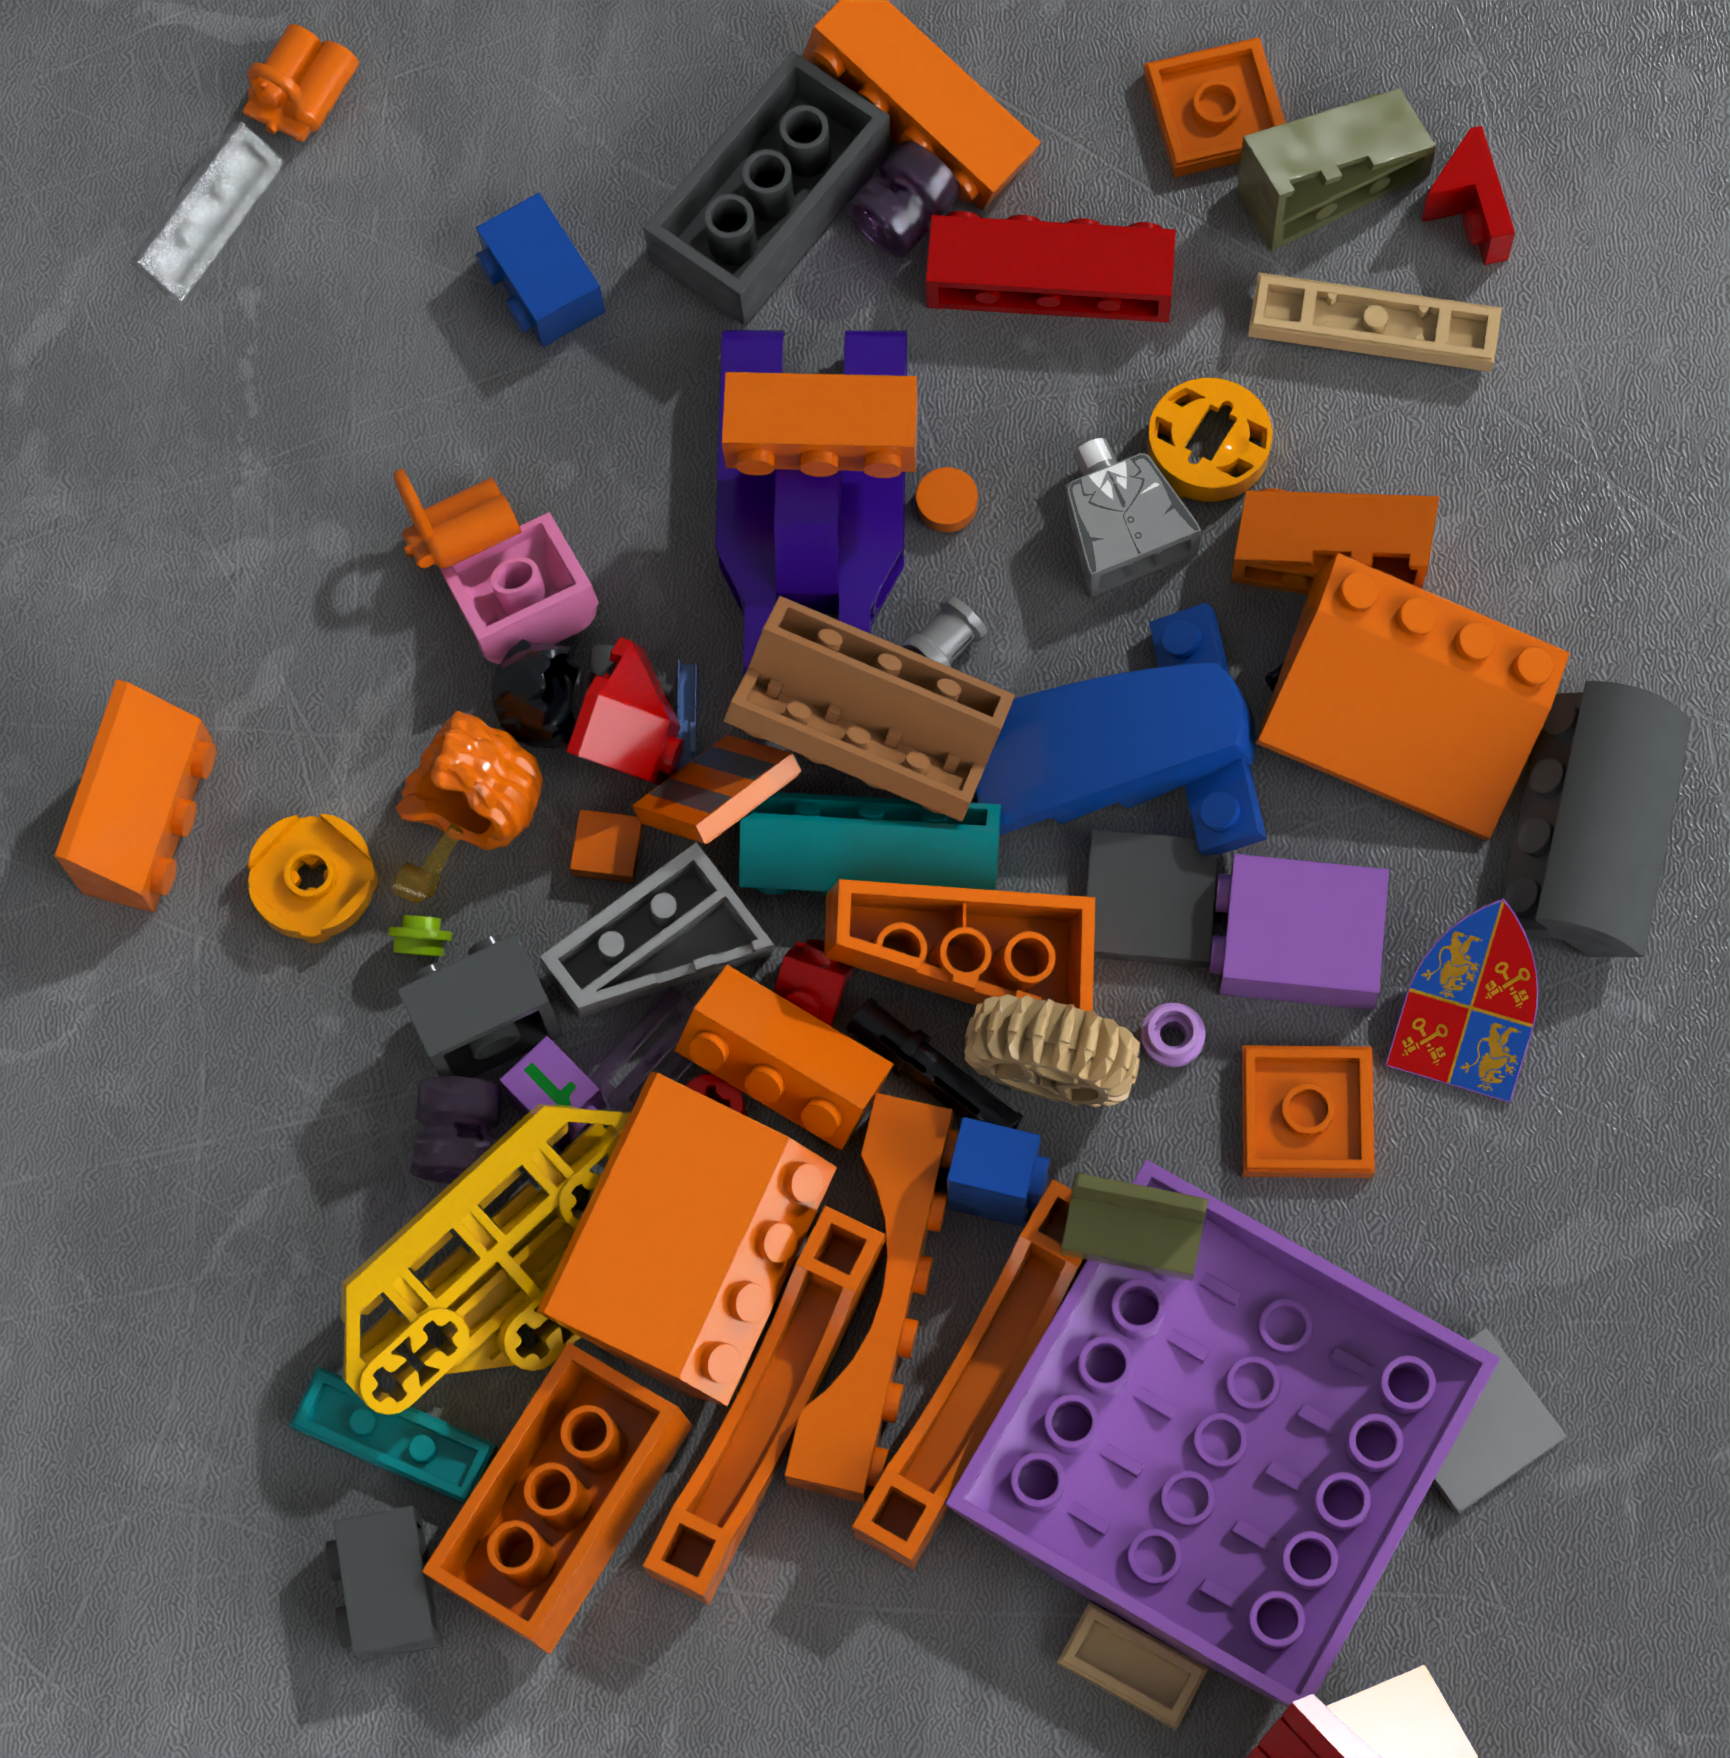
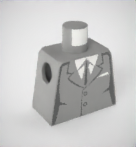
M1105 438L1090 440L1074 451L1073 457L1083 477L1075 479L1065 486V510L1085 586L1090 598L1198 554L1201 529L1149 455L1139 453L1117 462Z

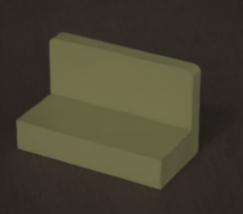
M1075 1173L1061 1254L1193 1281L1208 1199Z

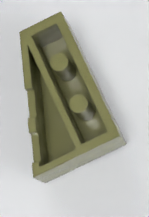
M1400 88L1382 94H1373L1353 103L1243 136L1236 194L1268 247L1273 251L1429 175L1436 145Z

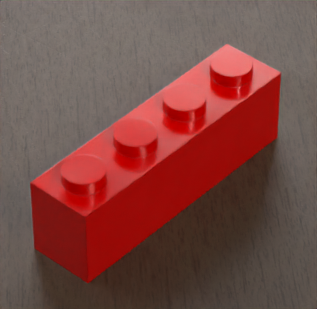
M955 211L946 216L931 215L926 273L927 308L1169 323L1176 229H1163L1161 226L1150 222H1137L1129 226L1101 225L1099 222L1087 218L1073 219L1068 223L1040 221L1038 218L1030 215H1014L1007 219L980 218L978 215L967 211Z

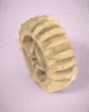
M1009 994L1001 997H990L976 1005L974 1016L969 1019L965 1034L964 1060L979 1075L988 1077L992 1083L1008 1086L1011 1091H1021L1034 1097H1041L1055 1102L1070 1103L1076 1107L1079 1104H1085L1096 1108L1102 1105L1112 1106L1127 1100L1131 1085H1135L1140 1063L1138 1058L1140 1042L1127 1028L1118 1026L1113 1019L1099 1017L1095 1011H1084L1075 1008L1073 1004L1065 1005L1056 1003L1050 998L1046 1001L1035 999L1028 995L1022 998Z

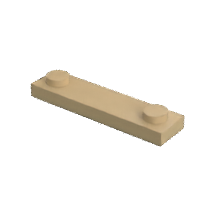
M1258 272L1248 337L1492 372L1502 307Z

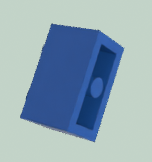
M539 192L476 227L482 250L476 253L475 257L482 272L492 286L500 282L503 284L511 297L505 301V304L515 324L522 333L532 329L542 347L547 346L606 312L600 285Z
M963 1117L947 1178L949 1210L1025 1227L1029 1209L1035 1210L1047 1189L1050 1173H1048L1050 1158L1040 1156L1041 1135Z

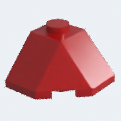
M619 637L610 652L609 661L618 664L612 674L605 673L603 677L596 675L589 686L566 752L591 763L660 785L664 775L672 776L680 762L684 740L677 737L681 726L644 649L631 640Z

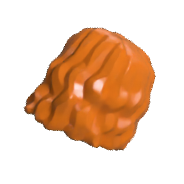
M455 711L446 720L441 730L437 731L428 748L421 754L420 766L407 776L406 786L401 794L403 799L396 806V811L403 820L432 825L448 836L466 841L480 849L490 851L496 848H504L519 837L522 831L530 825L541 795L543 778L539 770L537 758L520 746L511 734L501 729L489 727L476 716Z

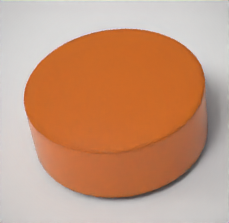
M952 467L938 468L929 472L922 478L917 487L916 506L918 515L924 524L938 532L950 533L965 528L974 519L978 509V492L974 481L962 470Z

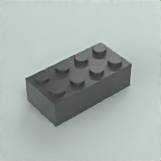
M792 51L643 227L649 261L745 326L891 151L890 115Z

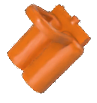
M289 24L264 63L255 62L250 65L247 71V78L250 83L248 89L249 100L243 109V114L267 125L265 127L266 131L272 132L273 135L280 131L293 137L297 142H304L310 132H315L321 128L358 68L359 60L346 47L333 41L326 40L322 43L316 35L304 27Z
M403 468L393 473L395 485L414 524L402 531V538L407 545L403 548L408 558L414 557L416 565H419L421 568L425 569L434 564L441 569L450 568L522 533L507 499L501 494L492 477L423 509Z

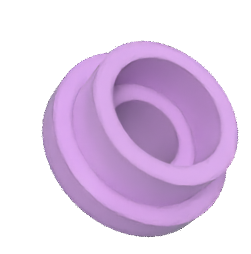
M1165 1003L1155 1007L1145 1017L1141 1027V1044L1145 1053L1154 1062L1165 1067H1181L1191 1063L1201 1053L1205 1043L1206 1033L1202 1019L1197 1012L1184 1004ZM1175 1027L1183 1032L1185 1040L1178 1046H1169L1162 1041L1160 1034L1166 1028Z

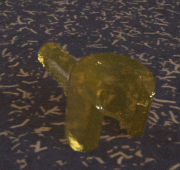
M450 824L430 856L426 859L424 867L406 861L396 876L392 890L393 894L413 903H419L433 896L439 888L441 878L439 872L443 868V863L464 833L463 830L454 824Z

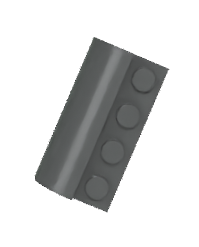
M1585 681L1583 692L1558 693L1555 695L1551 710L1532 749L1500 898H1504L1512 908L1528 939H1563L1587 957H1644L1692 722L1691 718L1663 697L1637 687L1603 681Z

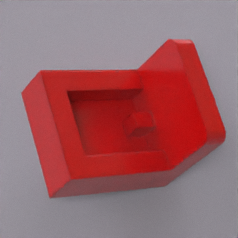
M808 939L806 943L797 942L783 957L774 993L834 1027L846 982L853 975L855 967L825 958L823 940Z

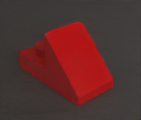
M1478 126L1469 129L1426 196L1422 221L1427 222L1463 213V225L1468 243L1471 246L1478 244L1484 265L1508 260L1515 230L1483 127Z

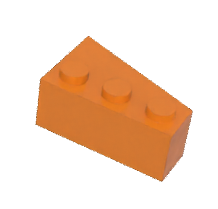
M1266 488L1260 491L1246 490L1231 582L1308 595L1315 575L1337 553H1340L1422 589L1429 565L1440 496L1289 492L1277 488Z

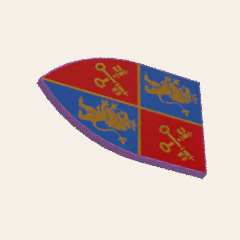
M1504 898L1484 905L1463 917L1439 937L1425 954L1409 985L1385 1066L1511 1103L1533 1032L1539 991L1536 964L1526 932Z

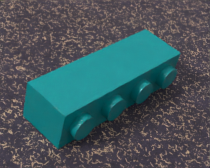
M776 792L740 819L739 887L756 888L762 893L774 895L783 894L790 890L819 891V893L826 896L839 879L996 890L1001 804L970 803L963 822L944 814L930 812L922 805L909 799Z

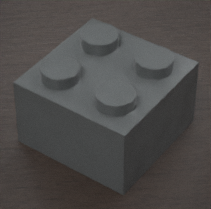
M517 933L505 939L502 935L485 938L468 950L469 956L447 966H444L443 963H435L423 967L409 977V984L397 989L426 1053L446 1090L531 1051L546 1036L551 1040L563 1036L550 1002Z

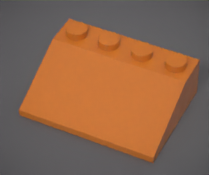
M1337 553L1315 575L1255 743L1487 841L1492 836L1551 710L1570 652Z
M650 1072L536 1312L684 1396L728 1406L837 1167L792 1138L658 1072Z

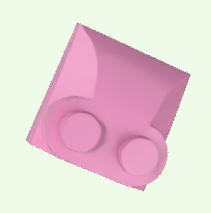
M550 512L521 525V534L450 568H439L473 632L483 656L492 663L501 664L508 651L522 639L531 643L551 642L556 644L587 628L596 616L599 601L593 586Z

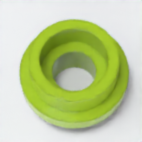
M403 915L402 927L389 926L388 936L394 937L393 953L444 957L445 942H452L453 932L440 930L441 918Z

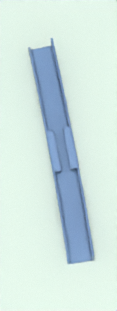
M678 659L677 720L681 728L677 738L684 740V748L678 764V771L697 757V663L680 664V659Z

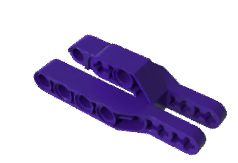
M784 330L722 331L715 549L719 556V569L744 616L743 677L751 662L762 629L779 596L822 614H839V621L872 634V625L904 569L905 472H901L900 475L892 478H876L865 474L864 471H842V475L841 471H838L831 476L815 477L793 469H774L773 472L766 475H748L741 473L736 468H726L722 447L725 372L783 373ZM845 330L844 374L907 376V330Z

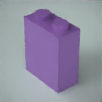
M1234 854L1231 875L1219 873L1217 882L1215 912L1227 913L1225 936L1213 935L1209 973L1221 974L1219 995L1374 1010L1380 990L1389 869Z

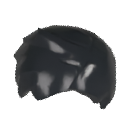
M522 639L508 651L502 660L492 685L493 708L501 728L511 734L518 743L536 748H558L569 744L576 724L569 700L579 674V666L568 660L571 651L570 647L556 646L551 642L531 643Z

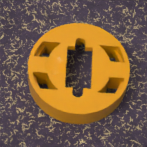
M1220 378L1189 380L1168 391L1155 406L1149 423L1147 454L1180 499L1186 497L1204 502L1228 500L1250 489L1265 471L1272 444L1271 420L1261 401L1252 392L1237 383ZM1183 402L1187 403L1184 407L1179 405ZM1222 406H1230L1232 410L1229 414V419L1235 421L1212 460L1210 461L1202 457L1199 463H1190L1188 459L1192 451L1185 447L1207 412L1211 409L1219 412ZM1158 432L1169 437L1170 442L1167 443L1157 438ZM1250 436L1261 441V447L1250 442ZM1235 472L1241 474V476L1237 478L1231 475H1233Z

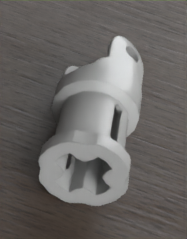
M946 596L940 602L941 611L919 634L910 633L899 646L951 667L950 664L973 640L981 641L987 635V629L974 611L964 602L954 596Z

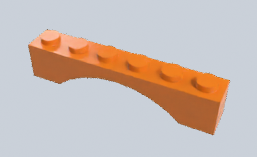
M880 1093L875 1095L861 1158L863 1170L878 1199L886 1228L887 1264L883 1293L871 1328L852 1361L823 1393L800 1410L785 1471V1479L788 1486L866 1503L869 1486L875 1487L887 1466L889 1449L879 1447L884 1421L896 1424L904 1384L895 1383L894 1378L899 1357L911 1359L914 1351L919 1320L909 1318L914 1293L926 1296L934 1257L923 1255L929 1230L941 1232L947 1208L948 1194L938 1192L943 1168L950 1169L959 1131L952 1130L953 1109Z
M1054 1179L1051 1180L1021 1232L987 1302L952 1365L903 1444L886 1466L852 1525L855 1538L912 1571L949 1509L945 1506V1503L1087 1262V1259L1061 1254L1072 1189Z
M825 1205L794 1266L772 1323L729 1412L697 1469L675 1501L643 1564L650 1577L708 1606L710 1605L794 1437L800 1410L812 1401L887 1251L884 1233Z

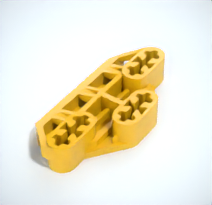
M537 1104L342 1282L340 1320L345 1323L342 1379L367 1406L377 1413L386 1415L400 1413L417 1401L445 1374L514 1365L529 1371L541 1370L558 1359L568 1342L574 1344L581 1338L565 1327H559L550 1321L549 1318L536 1311L584 1212L574 1207L577 1200L572 1191L578 1185L591 1190L588 1194V1199L590 1200L601 1174L590 1169L597 1163L605 1168L631 1112ZM568 1122L592 1124L559 1155L551 1148L568 1132ZM522 1166L538 1183L541 1189L537 1191L528 1182L489 1218L481 1208H486L522 1175L518 1169ZM453 1229L470 1247L472 1252L469 1254L462 1245L457 1247L421 1280L430 1290L428 1291L408 1268L415 1273L454 1237L449 1232ZM383 1292L403 1315L400 1317L391 1308L360 1336V1315H369L384 1301V1298L380 1295ZM431 1321L440 1327L444 1326L441 1331L447 1339L439 1347H436L431 1342L426 1343L428 1336L423 1328ZM524 1324L535 1329L534 1336L539 1341L531 1350L522 1344L520 1345L522 1340L517 1331ZM402 1342L414 1353V1356L425 1364L418 1372L407 1362L406 1358L395 1350ZM381 1367L390 1373L394 1372L392 1376L397 1386L389 1393L381 1387L376 1389L378 1383L373 1374Z

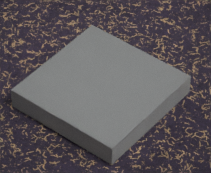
M1487 1328L1470 1338L1469 1341L1501 1359L1432 1482L1456 1516L1567 1437Z

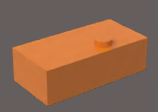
M568 1342L421 1572L441 1588L550 1655L691 1431L692 1423L678 1406Z

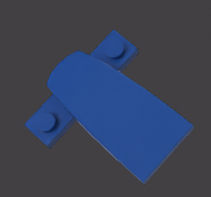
M1205 602L1149 622L1158 668L1089 679L1032 693L1013 700L976 788L978 803L1001 804L1000 835L1048 818H1053L1058 823L1063 824L1115 803H1120L1126 809H1129L1185 785L1198 849L1204 856L1220 855L1267 840L1250 767L1254 762L1256 746L1254 717L1246 697L1229 674L1215 609Z

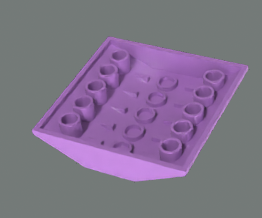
M1146 1159L1132 1184L1208 1199L1193 1281L1087 1260L949 1496L945 1506L1062 1584L1199 1663L1289 1707L1294 1701L1311 1694L1316 1695L1501 1358Z

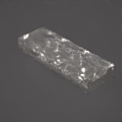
M243 122L231 123L129 263L171 301L183 302L285 162Z

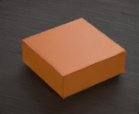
M580 809L570 864L572 876L634 883L644 827L638 816Z

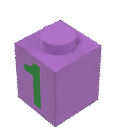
M548 1036L499 1079L506 1095L525 1115L537 1104L575 1106L580 1109L602 1110L606 1106L600 1089ZM568 1122V1132L554 1145L560 1149L570 1139L574 1141L592 1124Z

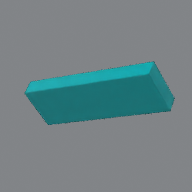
M320 1366L317 1367L289 1425L299 1433L462 1505L466 1503L499 1448L491 1441L411 1406L396 1414L386 1415L377 1413L364 1403L342 1379V1376Z

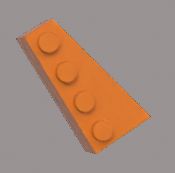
M839 0L814 26L802 57L890 115L891 140L944 180L950 191L960 200L966 203L972 202L983 211L1030 162L1041 142L888 0Z
M839 879L826 894L824 957L975 1006L978 1003L984 1002L987 998L1001 997L1009 994L1018 998L1028 995L1035 999L1046 1001L1050 998L1056 1003L1073 1004L1075 1008L1093 1011L1096 897Z

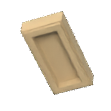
M1090 1602L1057 1661V1665L1174 1730H1177L1209 1669Z

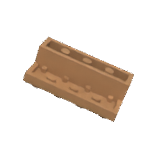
M779 596L762 629L749 667L731 700L723 722L744 730L752 737L766 739L802 754L806 759L814 763L825 764L859 778L873 788L885 789L916 802L930 812L944 814L963 822L1015 694Z

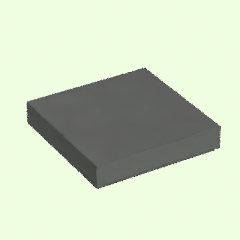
M1092 829L1086 897H1096L1094 958L1209 968L1218 854L1208 856L1201 854L1196 838Z

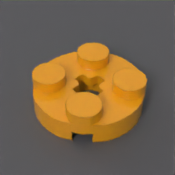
M319 813L320 817L308 816L299 818L298 815L286 817L270 826L254 844L248 862V868L250 869L248 877L250 898L263 920L283 935L300 938L307 943L313 944L325 942L331 936L347 930L357 922L368 908L378 883L371 852L359 832L341 818ZM321 863L327 866L322 875L325 882L317 889L310 887L306 890L298 888L302 882L297 872L300 867L305 864L309 868L314 869Z

